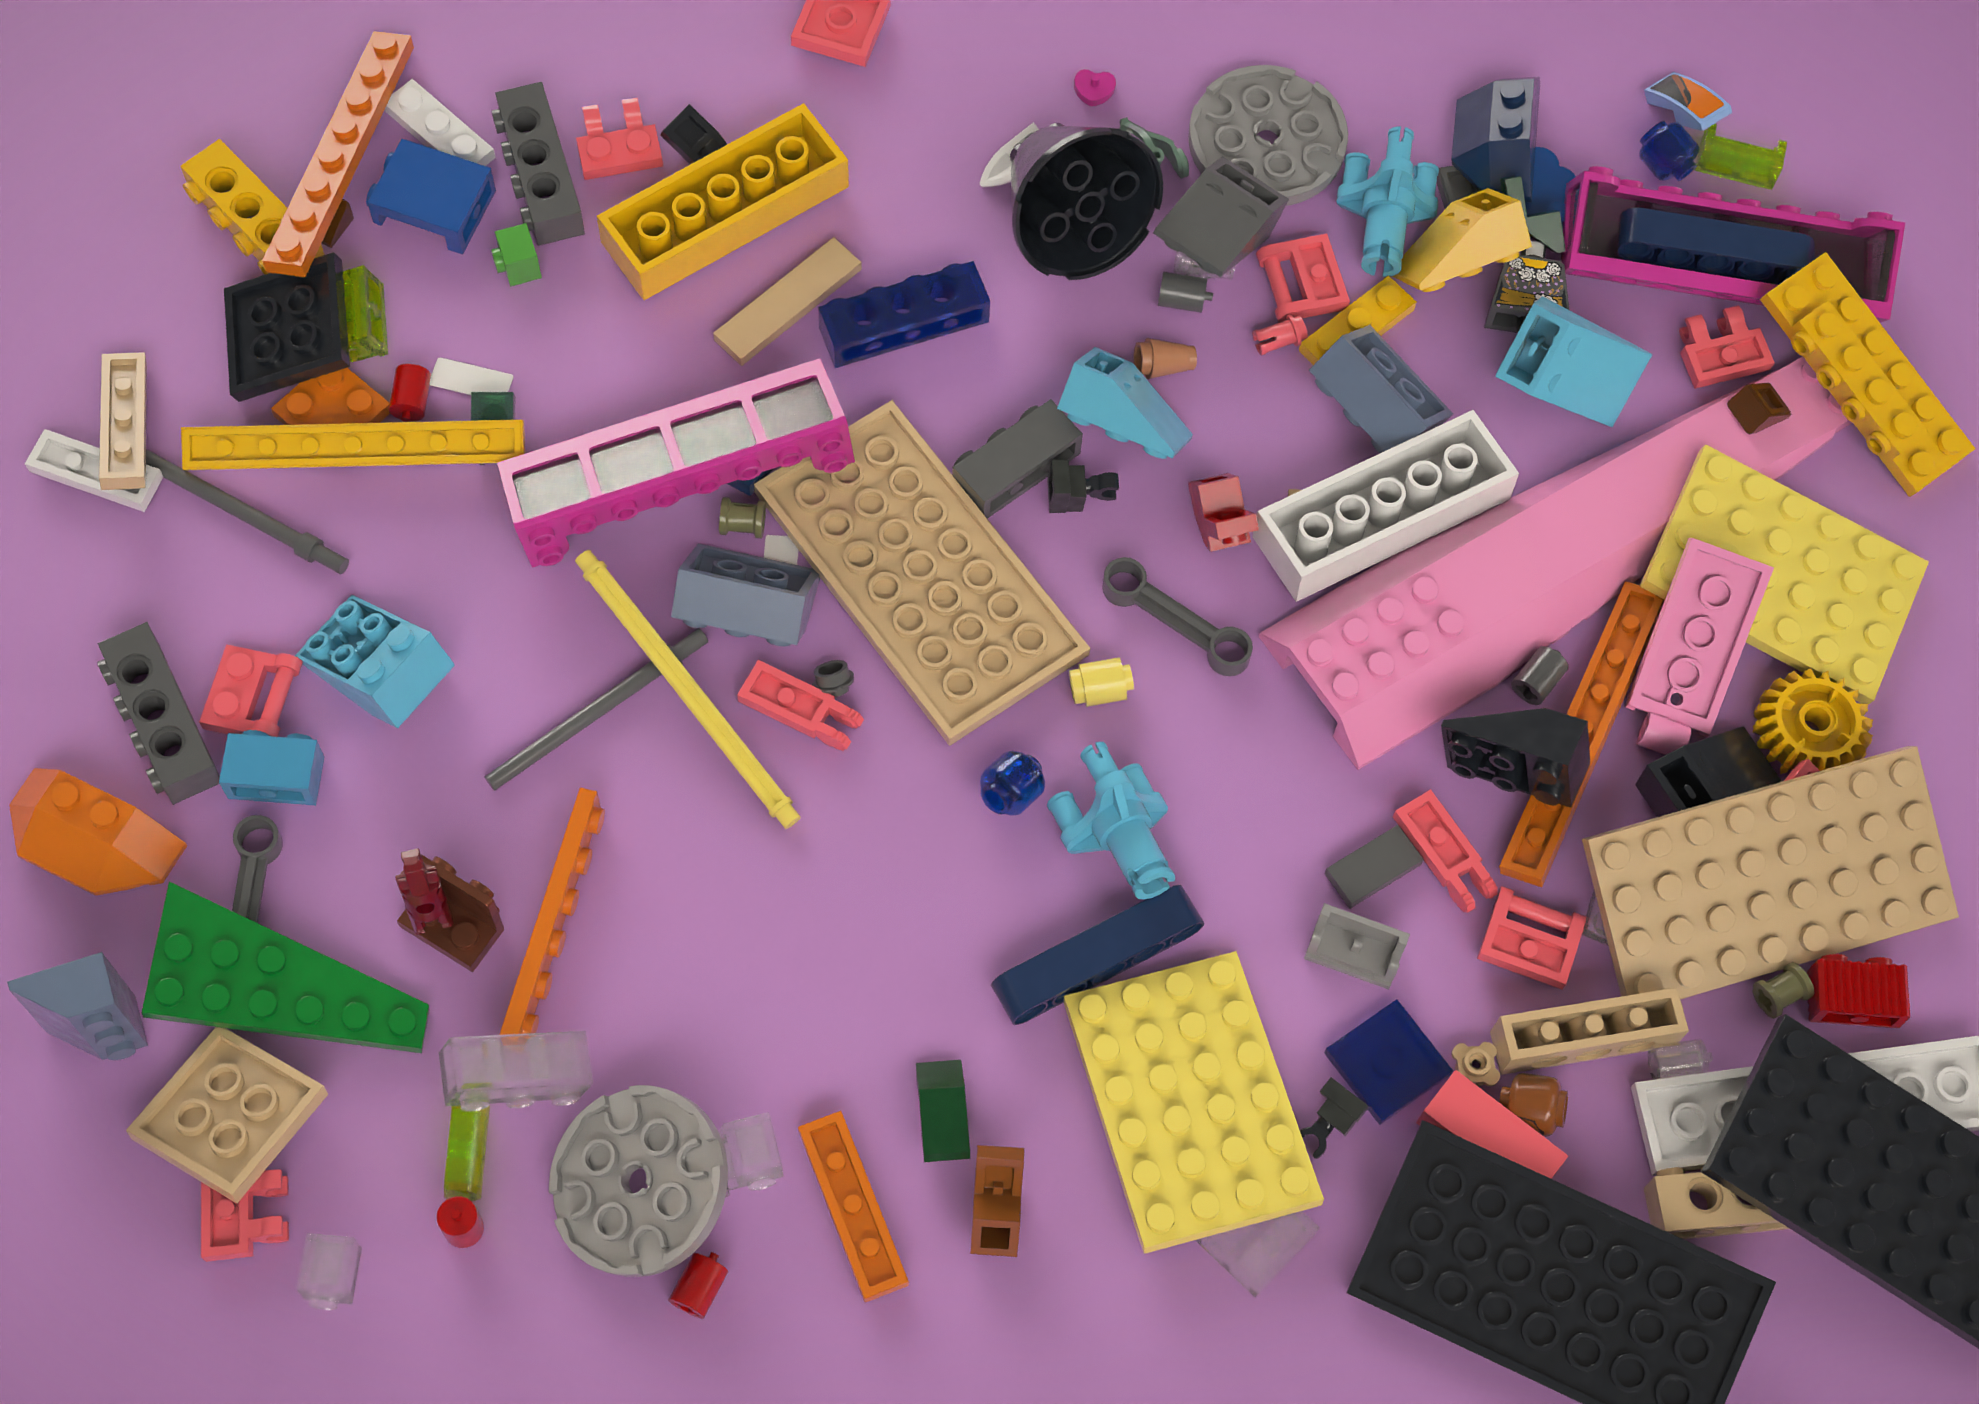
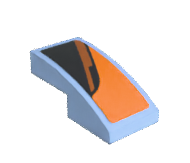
M1672 72L1644 89L1647 104L1673 110L1677 125L1703 131L1732 113L1731 105L1713 90L1688 76Z

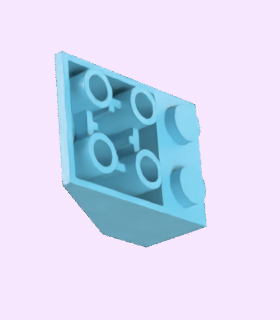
M1542 296L1533 303L1495 377L1533 397L1613 427L1653 354Z
M1094 347L1074 362L1057 409L1068 413V419L1080 425L1089 426L1094 424L1106 430L1105 434L1108 437L1120 442L1131 440L1144 446L1143 450L1149 455L1161 459H1166L1167 456L1173 458L1191 441L1192 432L1132 362L1097 347Z
M351 595L336 609L331 618L307 640L306 644L295 655L302 660L305 667L362 709L397 729L455 666L431 632L354 595Z

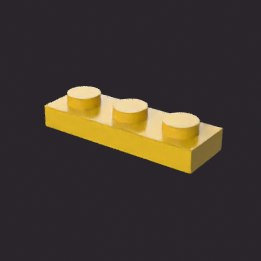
M1388 275L1302 341L1299 352L1314 365L1342 335L1371 325L1382 336L1413 312L1417 302Z

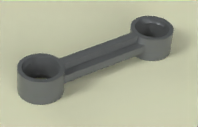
M1122 557L1108 564L1104 572L1102 589L1109 602L1121 607L1135 604L1207 651L1210 667L1220 675L1236 676L1248 667L1253 645L1251 638L1245 631L1236 627L1216 628L1148 583L1144 567L1132 558ZM1124 572L1136 577L1140 584L1133 591L1122 592L1111 585L1110 578L1117 573ZM1221 642H1234L1242 647L1245 657L1236 662H1228L1216 654L1215 647Z
M252 815L240 821L233 832V843L241 857L232 911L258 923L267 865L280 855L283 841L277 826L270 818L262 815ZM256 829L270 830L273 833V841L265 850L251 853L242 847L245 837L250 832Z

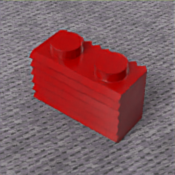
M1827 954L1817 959L1807 970V974L1814 987V996L1807 1000L1809 1004V1022L1900 1028L1910 1019L1908 971L1905 964H1893L1892 959L1886 957L1869 958L1863 963L1860 961L1852 962L1851 960L1848 961L1846 955Z

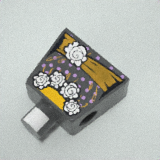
M1531 241L1532 247L1521 251V255L1518 258L1504 263L1484 328L1518 333L1533 303L1542 296L1569 310L1565 265L1561 261L1545 259L1546 246L1544 244Z

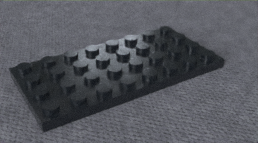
M1787 1014L1778 1017L1701 1172L1979 1349V1136Z
M1422 1120L1346 1293L1582 1404H1725L1776 1282Z

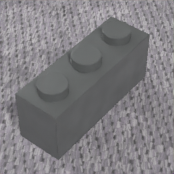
M1052 399L1040 407L1037 405L1030 407L1022 414L1017 423L1007 430L1006 428L997 430L989 437L985 445L975 452L972 450L965 452L954 463L953 477L987 519L1047 478L1052 460L1071 461L1081 453L1083 433L1067 418L1063 411L1057 409L1058 406Z

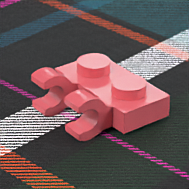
M638 98L622 100L627 129L606 133L603 132L598 104L582 107L587 136L577 137L576 142L584 180L663 167L655 124L643 126Z
M1739 305L1723 309L1724 317L1717 319V326L1723 337L1710 338L1705 320L1701 314L1686 318L1685 323L1687 326L1679 329L1681 339L1686 345L1680 354L1694 389L1769 371L1775 362L1761 329L1748 330L1743 311Z
M281 1169L265 1170L238 1203L233 1202L201 1182V1258L208 1262L253 1257V1242L282 1243L289 1241V1222H283L282 1216H267L253 1219V1196L282 1197L288 1195V1176H282Z

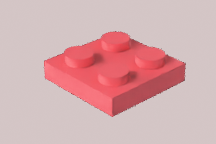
M806 0L791 35V46L866 67L890 9L891 0Z

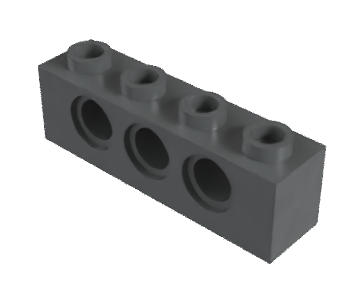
M537 82L495 92L498 109L491 110L497 134L505 132L507 141L501 142L506 166H515L517 174L510 175L516 199L524 197L526 207L520 208L523 224L527 223L529 231H534L538 246L585 235L582 213L543 83Z
M148 622L97 643L104 659L97 662V665L107 685L115 683L120 692V695L113 697V700L124 722L132 719L136 731L129 735L140 758L146 755L149 756L153 767L147 769L146 773L155 792L159 794L165 791L174 805L218 785L220 775ZM148 674L144 681L131 684L135 677ZM165 710L159 718L147 720L152 712ZM176 745L181 746L176 754L163 756L168 748Z

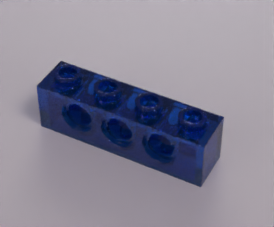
M974 261L964 264L955 263L944 267L941 271L924 276L913 275L903 282L887 287H873L863 294L850 298L833 299L825 305L818 307L819 329L834 367L839 368L988 323L990 317V298ZM946 298L948 301L940 302L935 299ZM900 309H906V310H909L910 312H908V313H899V312H896V311H897V310H900ZM869 321L871 323L868 325H861L857 322Z

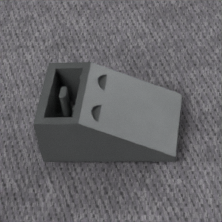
M1222 156L1204 170L1155 228L1153 234L1164 240V243L1170 249L1182 252L1196 261L1204 271L1222 277L1270 237L1289 199Z

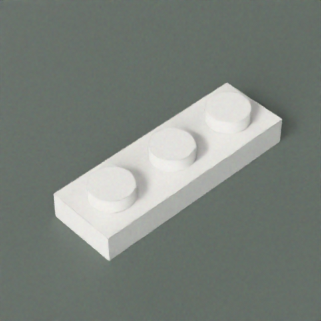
M413 79L391 95L385 112L424 146L486 166L496 158L494 149Z
M46 429L42 432L25 462L28 471L142 512H145L163 479L160 469L146 465V488L101 490L99 481L100 448Z

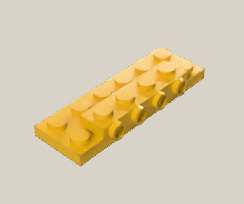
M1826 252L1760 299L1791 340L1793 349L1804 357L1816 373L1818 382L1829 390L1841 406L1843 415L1850 422L1854 423L1866 439L1868 448L1875 455L1879 456L1909 497L1922 490L1975 450V447Z

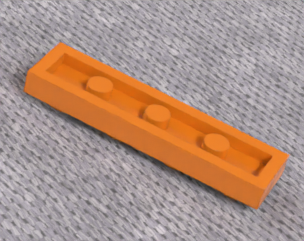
M840 1110L798 1126V1133L864 1302H869L909 1286L908 1278L842 1111Z

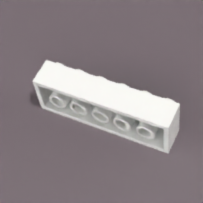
M1472 410L1258 510L1257 521L1259 530L1254 531L1252 537L1295 602L1510 500L1519 472L1475 411Z

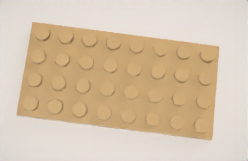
M893 400L848 426L855 459L854 463L848 464L838 472L826 473L824 470L815 469L809 456L803 458L794 466L781 467L754 484V492L761 501H766V508L811 567L819 574L824 584L950 746L1089 656L1090 647Z
M1906 746L1582 839L1621 996L1677 988L1680 999H1684L1782 970L1785 965L1791 962L1799 965L1819 959L1827 954L1840 953L1959 918L1917 746Z

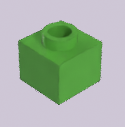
M527 223L495 231L498 248L491 249L493 260L498 273L506 272L510 287L541 279L538 257Z

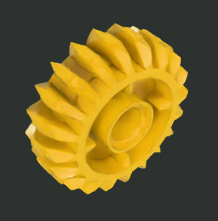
M1811 668L1805 670L1801 676L1792 671L1787 674L1785 679L1779 677L1773 681L1770 689L1765 690L1760 696V704L1757 705L1753 713V717L1757 721L1753 725L1752 733L1761 736L1757 741V746L1759 749L1770 750L1766 757L1768 762L1778 760L1782 764L1780 766V774L1788 772L1789 769L1793 770L1798 762L1807 759L1819 771L1864 759L1867 754L1866 748L1872 742L1873 735L1868 733V731L1873 726V719L1864 716L1868 711V704L1856 703L1855 701L1859 696V689L1847 692L1843 688L1845 686V678L1833 683L1830 681L1829 671L1823 672L1819 678H1816ZM1805 721L1814 723L1820 731L1812 730Z

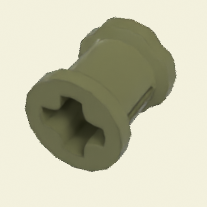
M723 497L719 516L720 535H727L730 531L754 534L755 538L762 539L766 519V501L759 500L757 504L731 502L729 497Z
M1791 962L1784 966L1782 973L1770 980L1755 982L1752 993L1758 1006L1768 1017L1774 1019L1782 1015L1784 1008L1799 999L1806 1001L1814 996V987L1804 969L1798 964Z

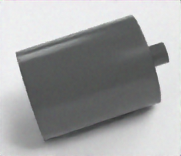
M1163 272L1158 306L1202 313L1204 300L1212 301L1213 293L1206 292L1208 278Z
M1540 646L1511 682L1512 689L1527 703L1541 705L1569 668L1568 663L1559 651L1546 646Z

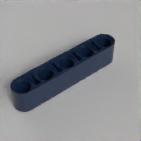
M1630 208L1623 211L1619 216L1617 253L1620 258L1626 261L1779 285L1815 260V241L1809 235L1653 209Z
M1175 885L1162 894L1146 899L1007 970L991 983V987L1012 1024L1019 1025L1064 1003L1065 995L1091 989L1188 939L1204 926V921L1182 885Z

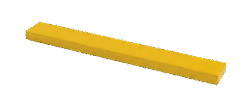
M522 419L181 427L182 470L498 463L525 454V425Z

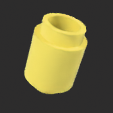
M1120 657L1079 664V669L1069 670L1074 704L1085 703L1086 707L1123 701L1127 700V691L1134 690L1130 664L1122 665Z

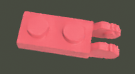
M760 660L756 662L737 694L738 702L814 739L818 737L824 744L842 751L849 747L851 741L843 732L824 723L828 715L830 714L837 722L855 729L860 727L864 721L860 713L836 701L835 696L823 693L820 689Z
M1431 789L1395 810L1393 819L1422 856L1441 885L1447 887L1450 897L1460 910L1468 913L1476 908L1472 894L1460 879L1461 876L1468 872L1472 883L1483 897L1491 899L1498 894L1496 883L1481 863L1482 858Z

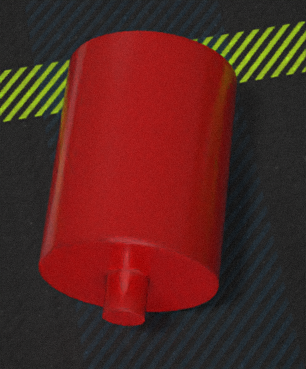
M401 364L396 367L389 405V413L404 422L419 421L424 418L431 373L428 369L416 364Z
M462 1196L448 1198L440 1205L437 1211V1223L451 1245L458 1248H468L480 1240L484 1231V1224L471 1200Z
M711 1252L709 1257H706L699 1253H693L668 1301L678 1309L694 1317L704 1319L728 1274V1270L717 1262L719 1255Z

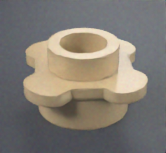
M1483 1042L1480 1046L1469 1047L1464 1043H1459L1453 1048L1452 1057L1456 1060L1455 1070L1477 1086L1483 1084L1494 1086L1498 1083L1500 1072L1495 1068L1494 1062L1497 1050L1492 1043ZM1472 1062H1479L1480 1067L1474 1068Z

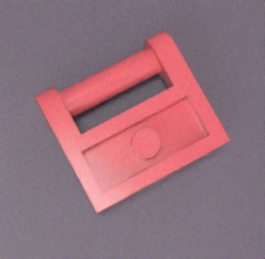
M1327 233L1269 244L1261 247L1256 252L1259 265L1265 268L1276 301L1275 315L1278 323L1285 321L1286 316L1290 314L1293 317L1301 316L1303 319L1343 311L1349 306L1350 300ZM1290 260L1303 300L1292 301L1280 264L1281 261Z
M226 644L199 721L202 729L224 734H243L246 730H257L269 736L278 737L280 727L277 724L293 677L298 676L303 664L302 660L286 653L275 655ZM267 672L276 673L260 720L251 721Z
M1501 886L1494 902L1492 914L1477 959L1563 990L1571 971L1587 917L1576 912L1568 915L1513 895L1514 890ZM1510 912L1565 932V938L1563 939L1507 919V913Z

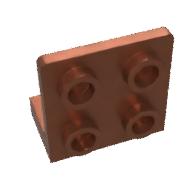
M422 855L424 863L436 866L453 917L452 927L443 928L442 924L436 919L431 922H425V933L416 935L406 909L398 918V925L473 973L505 930L499 915L500 910L492 899L494 893L476 880L472 879L470 883H467L457 877L455 868L445 860L435 856L431 861Z

